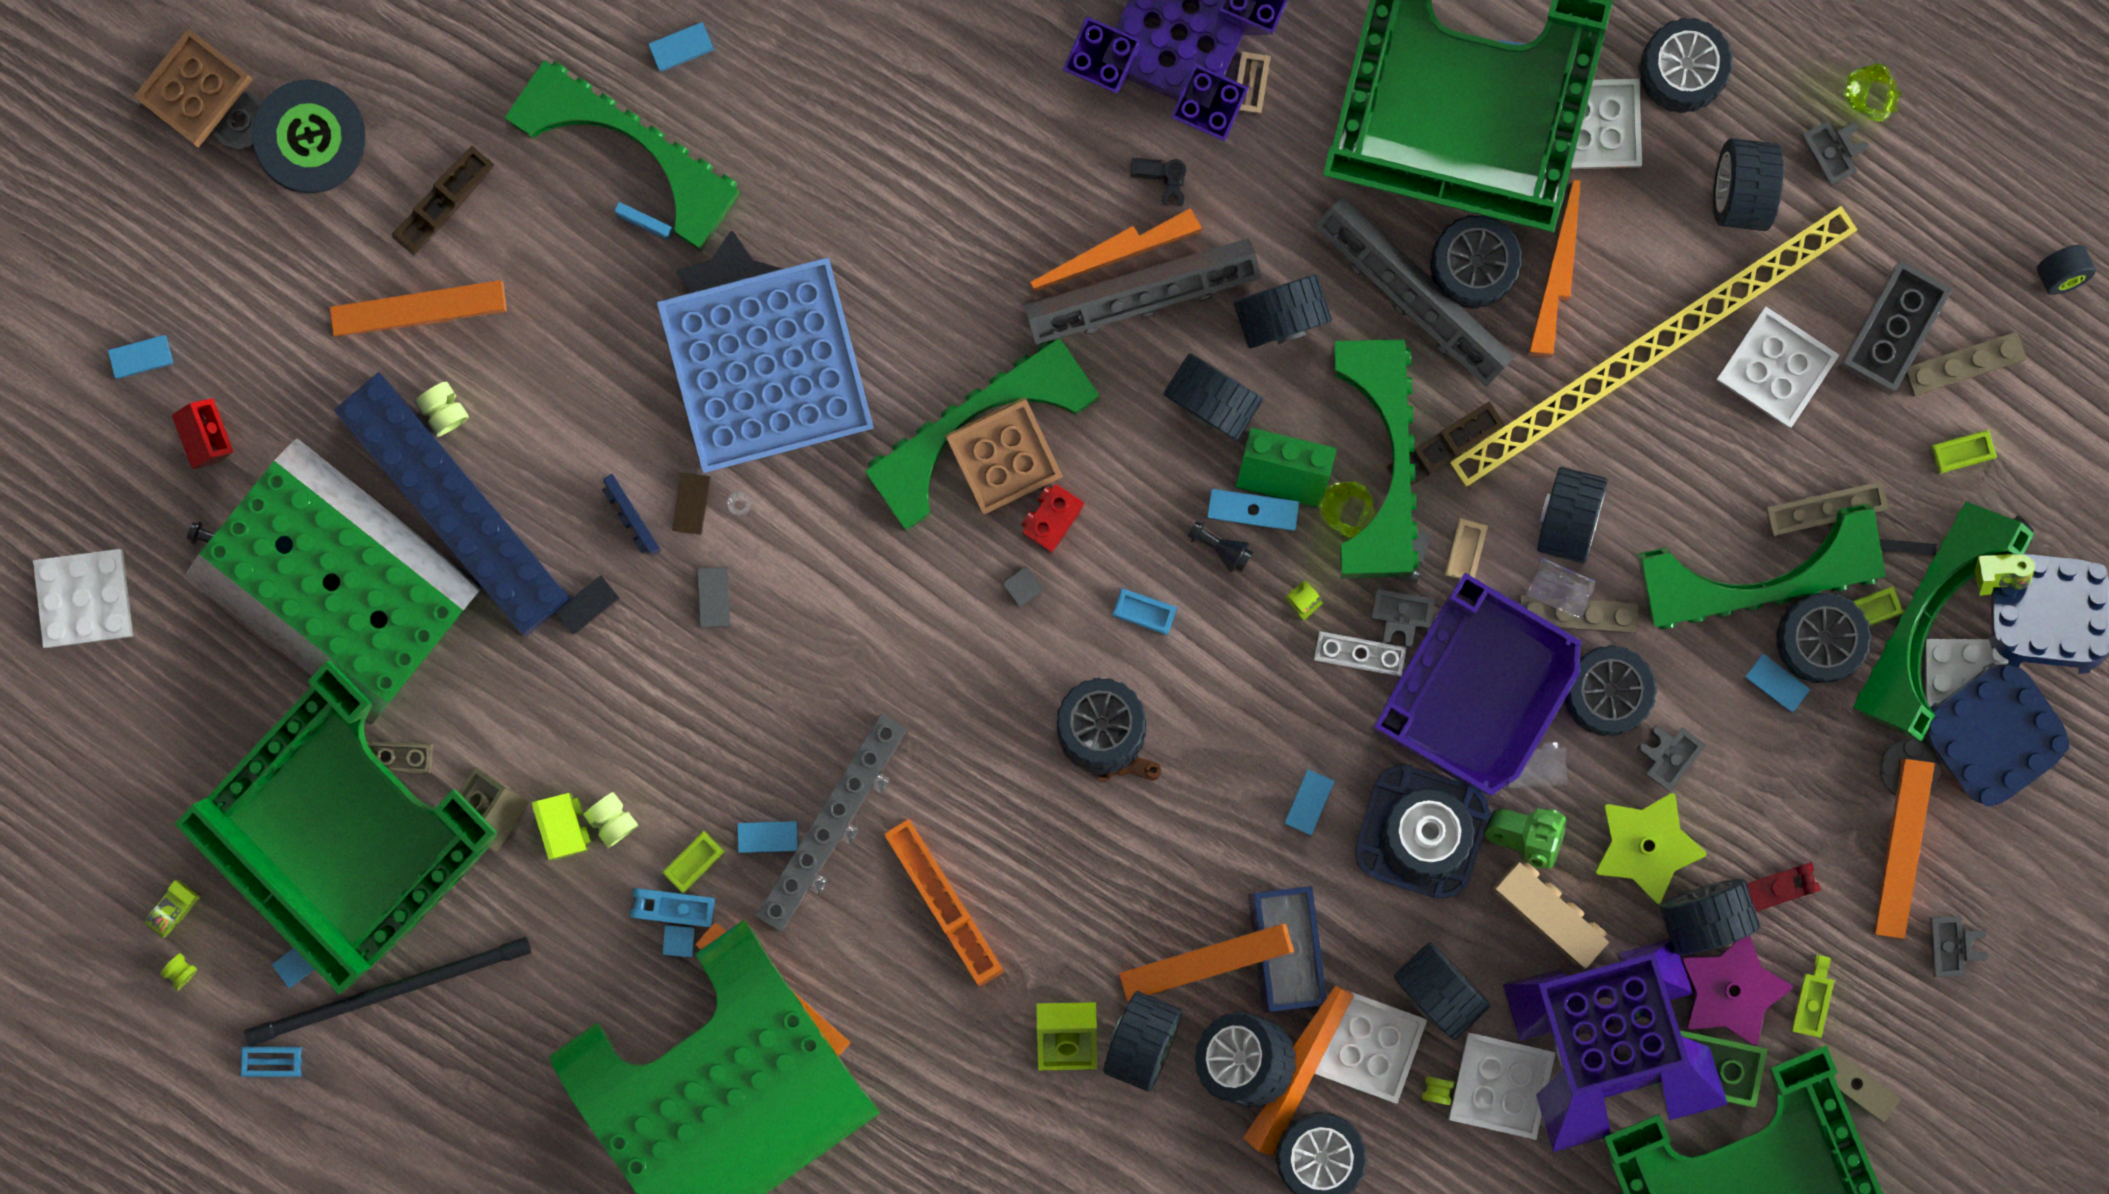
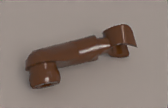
M1137 757L1124 769L1121 768L1117 772L1108 773L1106 778L1096 777V780L1103 783L1108 781L1113 775L1118 774V776L1131 773L1154 781L1160 777L1161 767L1156 762Z

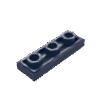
M610 474L604 478L603 482L606 487L602 491L611 504L616 501L622 510L617 515L626 529L632 526L637 534L633 540L643 554L647 551L650 555L654 556L660 552L661 548L616 477Z

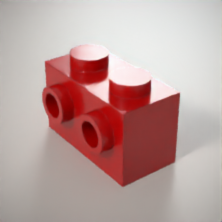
M213 398L189 403L171 415L192 469L216 464L234 453Z
M1056 483L1052 489L1048 486L1044 489L1037 500L1041 503L1036 513L1030 511L1021 524L1025 528L1022 532L1023 535L1051 554H1053L1085 506L1083 501Z

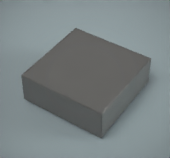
M1027 566L1003 583L1020 608L1044 591Z

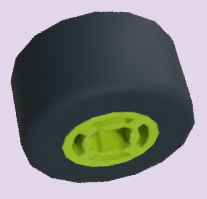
M2073 245L2060 249L2044 258L2036 268L2047 293L2052 295L2076 289L2088 282L2096 273L2092 260L2085 246Z

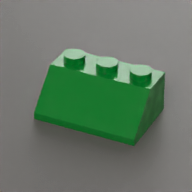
M1250 428L1236 488L1279 499L1298 501L1300 504L1321 509L1337 448Z

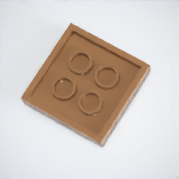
M188 28L133 97L199 148L252 82L253 78Z
M1025 397L945 435L983 515L1063 477Z

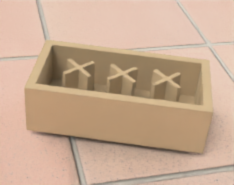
M1520 862L1514 863L1491 890L1579 969H1586L1609 944V941L1604 938L1607 932L1595 922L1588 924L1582 918L1585 913L1573 902L1566 904L1559 897L1562 895V892L1552 883H1542L1537 878L1540 873L1528 862L1523 864Z

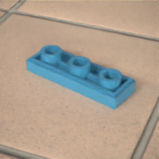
M1212 489L1207 519L1295 532L1299 502ZM1249 506H1256L1259 513L1255 516L1248 513Z

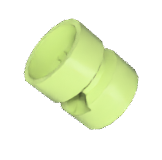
M447 381L430 388L415 400L422 414L430 417L428 424L437 437L454 430L469 418L461 403L454 402L456 395Z
M614 792L605 796L583 814L592 828H599L598 836L607 848L615 845L638 827L631 814L622 811L623 804Z

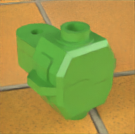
M1538 808L1529 815L1506 809H1496L1491 813L1485 830V836L1496 845L1520 851L1523 862H1528L1534 868L1550 869L1554 866L1562 845L1566 818L1560 812L1553 809L1543 810Z

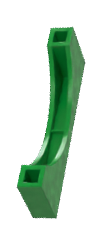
M544 60L505 116L506 121L532 139L544 132L564 126L592 125L614 130L636 141L657 160L671 184L676 207L674 232L678 237L699 251H702L740 196L739 190L735 188L738 183L725 174L720 178L711 172L714 167L705 160L698 158L695 161L687 155L689 150L681 144L674 142L671 145L663 139L665 134L652 125L648 129L639 123L641 118L630 110L626 109L623 113L615 107L617 102L606 94L602 93L599 97L590 91L593 86L582 78L578 77L575 81L566 75L568 70L558 62L553 61L550 64Z
M1060 338L1055 341L1043 342L1037 347L1039 352L1031 358L1028 355L1021 357L1013 363L1015 368L1006 375L1003 371L996 374L989 380L990 386L982 391L976 388L964 397L966 402L958 408L955 404L951 405L940 413L942 418L934 424L928 421L916 430L917 436L909 441L907 438H903L891 447L893 449L892 453L886 457L880 454L867 463L869 466L865 470L867 476L905 531H908L930 515V481L937 459L948 443L946 434L961 428L971 419L985 411L1005 404H1011L1023 397L1027 399V402L1053 405L1074 415H1077L1100 399V395Z
M1405 339L1334 341V376L1356 388L1373 405L1385 425L1393 458L1391 486L1380 511L1366 528L1340 546V579L1412 577L1413 569H1418L1419 559L1418 551H1413L1412 540L1417 539L1418 531L1417 522H1412L1411 510H1416V493H1411L1410 481H1415V464H1410L1409 452H1414V435H1409L1408 423H1413V406H1408L1407 395H1412V377H1407L1406 366H1411V348H1406Z
M1965 501L1962 509L1957 513L1950 531L1943 539L1933 562L1929 564L1921 584L1915 590L1905 613L1900 617L1899 624L1893 635L1887 641L1881 657L1872 668L1871 675L1862 691L1858 694L1853 708L1870 720L1922 741L1935 717L1925 698L1921 681L1922 652L1934 619L1947 600L1963 584L1975 576L1974 570L1978 556L2023 555L2034 533L2022 522Z
M1868 503L1838 509L1836 519L1829 534L1806 561L1781 576L1763 582L1731 584L1702 577L1682 565L1666 547L1637 553L1649 621L1654 627H1659V629L1673 628L1677 622L1686 620L1688 623L1701 622L1705 620V616L1714 614L1718 617L1729 616L1734 613V610L1741 608L1756 610L1762 608V604L1774 601L1775 604L1790 602L1792 600L1791 597L1803 595L1806 598L1814 594H1820V591L1823 590L1843 591L1848 589L1850 584L1870 585L1878 582V578L1886 577L1875 511Z

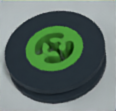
M318 80L293 81L274 90L259 107L252 131L254 151L265 173L282 187L299 193L325 192L345 182L358 167L365 147V126L358 107L339 88ZM310 117H315L322 120L330 131L331 140L329 146L324 152H318L317 148L321 145L322 135L314 137L312 144H308L307 140L297 141L298 146L302 150L308 151L309 155L306 157L298 155L291 149L287 141L289 127L295 121L301 123L297 128L296 138L303 137L305 130H310L311 134L319 133L320 127L309 121Z

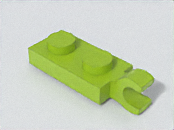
M1816 954L1813 975L1804 973L1791 1031L1822 1038L1835 980L1826 978L1831 958Z

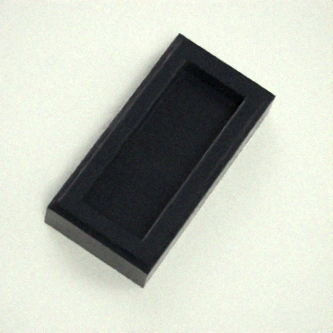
M600 575L557 609L555 613L570 632L575 635L620 598L603 576Z

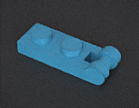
M633 888L632 897H635L634 909H630L631 918L702 927L712 926L716 898ZM647 899L655 900L653 911L645 910Z

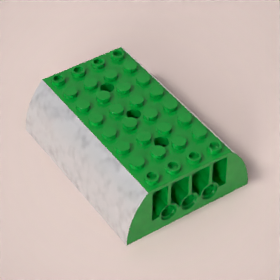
M298 438L274 460L198 554L185 577L311 676L327 660H330L372 703V708L366 718L372 724L482 588L476 579ZM287 536L292 540L293 548L289 553L283 554L277 550L276 541L279 537ZM333 573L340 578V586L337 590L329 591L324 587L323 579L327 574ZM383 611L387 615L388 622L383 628H376L371 624L370 617L373 612Z

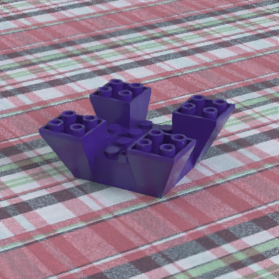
M1129 0L1116 29L1086 16L1062 71L1114 94L1120 91L1127 80L1142 85L1178 101L1171 119L1225 142L1249 87L1225 77L1243 35H1273L1288 0ZM1187 3H1193L1199 10L1195 14H1187L1183 11L1182 7ZM1148 18H1156L1160 25L1156 29H1149L1144 25V21ZM1176 29H1181L1186 33L1187 37L1182 41H1176L1170 34ZM1202 41H1208L1214 48L1212 51L1204 53L1198 49L1197 45ZM1163 56H1170L1174 59L1175 63L1173 66L1166 68L1160 65L1159 59Z
M1670 939L1617 953L1618 963L1567 976L1561 969L1503 984L1519 1041L1551 1033L1562 1068L1536 1094L1553 1152L1603 1139V1136L1611 1134L1604 1098L1658 1083L1669 1121L1727 1105L1710 1047L1681 1036L1670 1000L1691 995L1692 990L1681 956L1674 952ZM1604 997L1610 998L1613 1001L1607 1006L1598 1003ZM1646 1017L1651 1022L1648 1025L1642 1026L1637 1024L1636 1020ZM1611 1025H1617L1622 1030L1613 1034L1606 1029ZM1582 1033H1588L1592 1036V1039L1581 1041L1577 1037ZM1619 1053H1626L1630 1056V1059L1622 1062L1618 1061L1615 1056Z

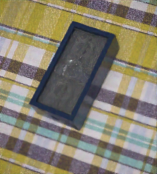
M1312 886L1248 894L1253 933L1286 923L1294 949L1293 953L1257 963L1263 1012L1321 1006L1327 999Z

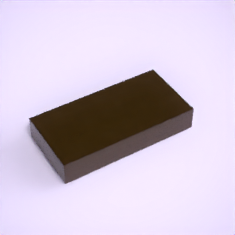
M681 472L672 531L702 535L710 476Z

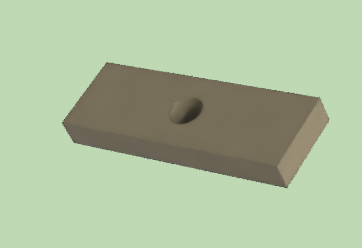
M367 741L374 755L391 772L431 774L433 744ZM388 751L391 754V760L384 762L382 755Z
M1828 1045V1050L1838 1071L1834 1077L1840 1091L1882 1123H1885L1901 1101V1098ZM1855 1078L1860 1081V1086L1857 1089H1853L1851 1086V1082Z

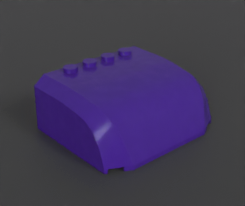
M1464 573L1449 594L1371 730L1454 779L1491 796L1520 777L1579 676L1581 640Z

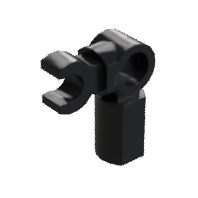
M1132 158L1131 178L1160 180V176H1165L1164 185H1168V188L1162 196L1163 206H1167L1168 196L1176 195L1179 200L1178 207H1182L1184 195L1180 191V186H1184L1186 166L1181 160L1173 159L1167 164H1162L1159 159Z

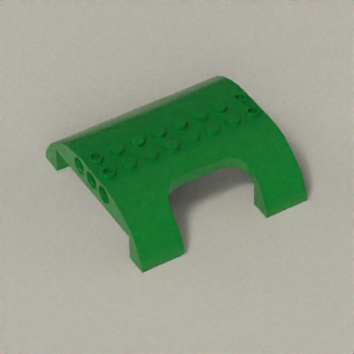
M1370 0L1333 145L1329 148L1323 176L1554 233L1613 1L1552 0L1548 19L1542 33L1534 41L1523 45H1514L1454 31L1443 26L1435 16L1432 0Z
M327 660L307 681L311 687L213 792L207 798L192 804L174 825L338 994H341L390 952L458 883L486 852L496 838L497 831L456 789H453L436 807H433L417 799L374 755L367 744L364 735V724L372 708V703L330 660Z
M744 919L696 952V956L710 978L717 994V1007L713 1017L697 1031L657 1059L646 1064H632L623 1060L614 1051L615 1045L597 1022L549 1056L556 1074L575 1106L637 1194H767L881 1113L866 1090L862 1089L763 950L762 943Z
M1827 1045L1771 1067L1770 1075L1775 1092L1776 1106L1774 1114L1767 1125L1757 1132L1704 1154L1689 1157L1675 1152L1669 1145L1671 1140L1660 1114L1603 1136L1609 1162L1621 1194H1883L1834 1077L1838 1071Z

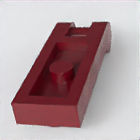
M1812 862L1747 883L1755 911L1757 912L1821 891L1819 882H1815L1812 871H1814ZM1801 875L1804 886L1796 889L1793 878Z

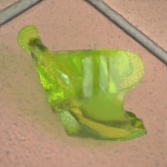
M1879 63L1861 67L1850 73L1848 85L1844 91V96L1854 110L1867 116L1869 120L1876 122L1885 120L1891 113H1897L1898 99L1902 95V91L1897 90V84L1891 76L1889 68ZM1873 82L1888 86L1883 110H1876L1866 106Z
M1355 481L1338 482L1329 487L1327 486L1324 498L1319 503L1320 513L1325 523L1345 537H1355L1371 523L1373 516L1375 517L1377 511L1373 510V499L1368 489ZM1350 497L1365 503V507L1355 527H1350L1340 522L1341 514Z

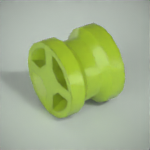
M179 953L163 968L160 975L164 979H169L173 982V987L178 991L187 984L198 969L194 965L186 963L185 957Z
M1426 1076L1425 1083L1427 1088L1422 1093L1421 1099L1450 1105L1451 1098L1449 1094L1450 1090L1454 1088L1455 1082Z

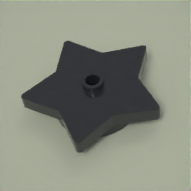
M730 231L710 261L679 269L676 273L692 293L783 268L753 260L736 234Z

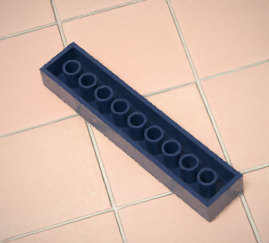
M378 372L334 409L335 413L522 635L526 637L555 614L557 609L571 599L381 373Z

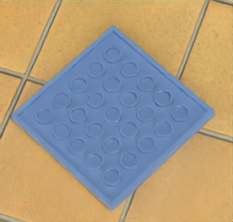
M829 257L657 302L703 473L874 429Z

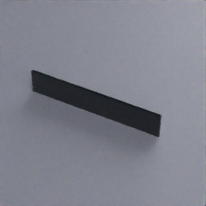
M1879 539L1881 550L1936 555L1937 544Z

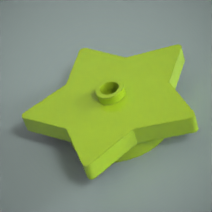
M1674 793L1664 796L1642 810L1611 804L1604 805L1611 842L1597 866L1595 874L1632 879L1655 904L1662 902L1676 870L1707 855L1706 851L1680 829ZM1647 840H1651L1654 843V849L1651 852H1647L1643 848V844Z

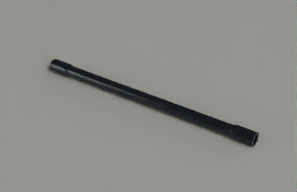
M525 936L504 943L497 948L286 1018L245 1029L244 1036L250 1047L274 1039L278 1035L468 972L531 954V947Z

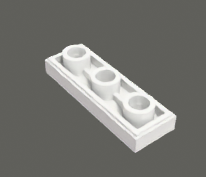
M1319 631L1314 661L1401 677L1407 647ZM1357 649L1365 651L1366 656L1364 659H1358L1355 656Z

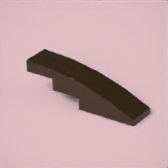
M471 146L433 184L432 190L413 208L412 214L392 233V238L414 256L463 204L494 167V163L474 146Z
M1490 401L1414 448V452H1409L1410 464H1415V481H1410V487L1505 426ZM1393 463L1386 467L1391 476L1393 472Z

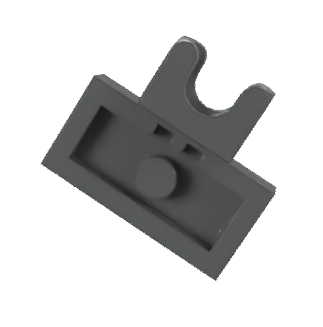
M1828 120L1801 135L1830 187L1856 173L1857 170L1851 159L1869 148L1867 142L1853 144L1850 141V135L1858 128L1857 123H1852L1835 133Z
M1376 589L1371 619L1386 621L1382 643H1389L1394 632H1401L1404 636V646L1411 648L1415 628L1430 629L1435 599Z
M1655 725L1651 733L1658 740L1657 747L1651 748L1646 744L1638 746L1637 750L1654 762L1646 775L1666 791L1671 792L1706 745L1683 727L1673 738L1662 728Z
M1962 916L1930 918L1933 977L1965 976V961L1987 960L1988 955L1986 953L1976 952L1973 949L1974 940L1986 937L1985 930L1963 931Z

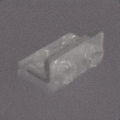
M1541 558L1527 594L1536 600L1581 618L1593 595L1596 581Z
M1559 743L1541 744L1542 750L1534 751L1520 777L1508 784V789L1568 784L1567 748H1559Z

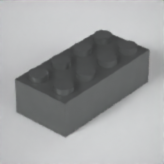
M1899 261L1894 265L1838 367L1889 396L1896 392L1952 289L1910 265Z

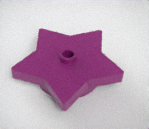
M1747 936L1734 942L1719 957L1682 959L1684 968L1696 992L1687 1028L1693 1030L1724 1026L1749 1044L1757 1046L1765 1010L1788 993L1793 986L1761 967L1751 937ZM1732 985L1739 987V994L1736 997L1729 994V988Z

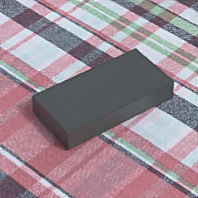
M728 568L698 569L700 627H731Z

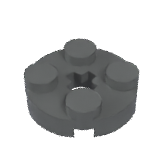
M243 92L212 130L214 137L225 147L237 151L253 148L252 131L254 119L263 102L254 94ZM245 114L247 116L245 126L233 127L235 123L234 115L242 116Z
M1916 739L1898 741L1886 749L1881 758L1880 777L1884 786L1892 794L1896 795L1901 759L1935 763L1931 790L1935 787L1941 775V766L1938 756L1929 745Z

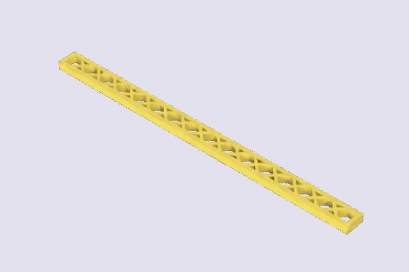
M1840 206L1449 464L1465 488L1852 235L1857 231V228L1843 207ZM1836 216L1840 218L1847 228L1840 235L1828 232L1829 222ZM1821 226H1823L1822 231L1816 230V229L1820 228ZM1807 235L1821 237L1819 249L1814 251L1803 248L1805 237ZM1826 238L1832 239L1831 241L1826 243ZM1799 241L1798 247L1792 246ZM1789 251L1796 253L1793 266L1779 264L1781 252ZM1802 254L1808 255L1807 257L1801 260ZM1774 258L1773 263L1768 262L1769 260ZM1757 268L1772 269L1769 282L1765 283L1755 280ZM1778 270H1779V271H1784V272H1782L1781 274H1779V275L1777 276V271H1778ZM1750 273L1749 279L1743 278ZM1734 283L1748 285L1746 297L1743 299L1731 297L1732 285ZM1753 286L1759 287L1758 289L1752 292ZM1726 289L1725 295L1719 294ZM1716 299L1723 301L1720 314L1706 313L1708 300ZM1729 302L1735 303L1734 305L1728 308ZM1701 306L1700 311L1695 310L1696 308ZM1685 315L1699 317L1697 329L1694 331L1682 329L1683 317ZM1704 318H1706V319H1711V320H1709L1708 322H1706L1705 324H1703V323H1704ZM1677 321L1676 327L1670 326ZM1661 331L1675 333L1673 344L1670 347L1657 345L1658 335ZM1680 334L1686 335L1685 337L1679 340ZM1652 338V343L1646 342L1647 340ZM1643 347L1650 349L1647 362L1632 361L1635 348ZM1656 350H1657V351H1662V352H1660L1659 354H1657V355L1655 356V351H1656ZM1626 354H1628V358H1627V359H1623V358H1622L1623 356H1625ZM1612 363L1626 365L1624 377L1621 379L1608 377L1610 365ZM1631 366L1638 367L1630 372ZM1604 369L1603 375L1597 374ZM1586 380L1602 381L1600 392L1597 395L1583 393ZM1607 382L1613 383L1612 385L1606 388ZM1579 386V391H1573L1574 388ZM1562 396L1577 397L1574 410L1559 409ZM1582 398L1589 399L1583 404H1581ZM1555 402L1554 408L1548 407V405ZM1539 411L1553 413L1551 424L1548 427L1534 425L1536 414ZM1558 414L1564 415L1563 417L1557 420ZM1530 418L1529 424L1523 423L1524 421ZM1513 428L1528 429L1525 442L1510 441ZM1533 430L1539 431V433L1532 437ZM1504 434H1506L1505 440L1498 439ZM1491 443L1504 445L1502 457L1499 459L1485 457L1487 446ZM1509 446L1515 447L1513 450L1508 452ZM1482 449L1481 456L1474 455ZM1466 459L1479 461L1477 473L1468 479L1459 464ZM1484 462L1490 463V465L1483 469Z

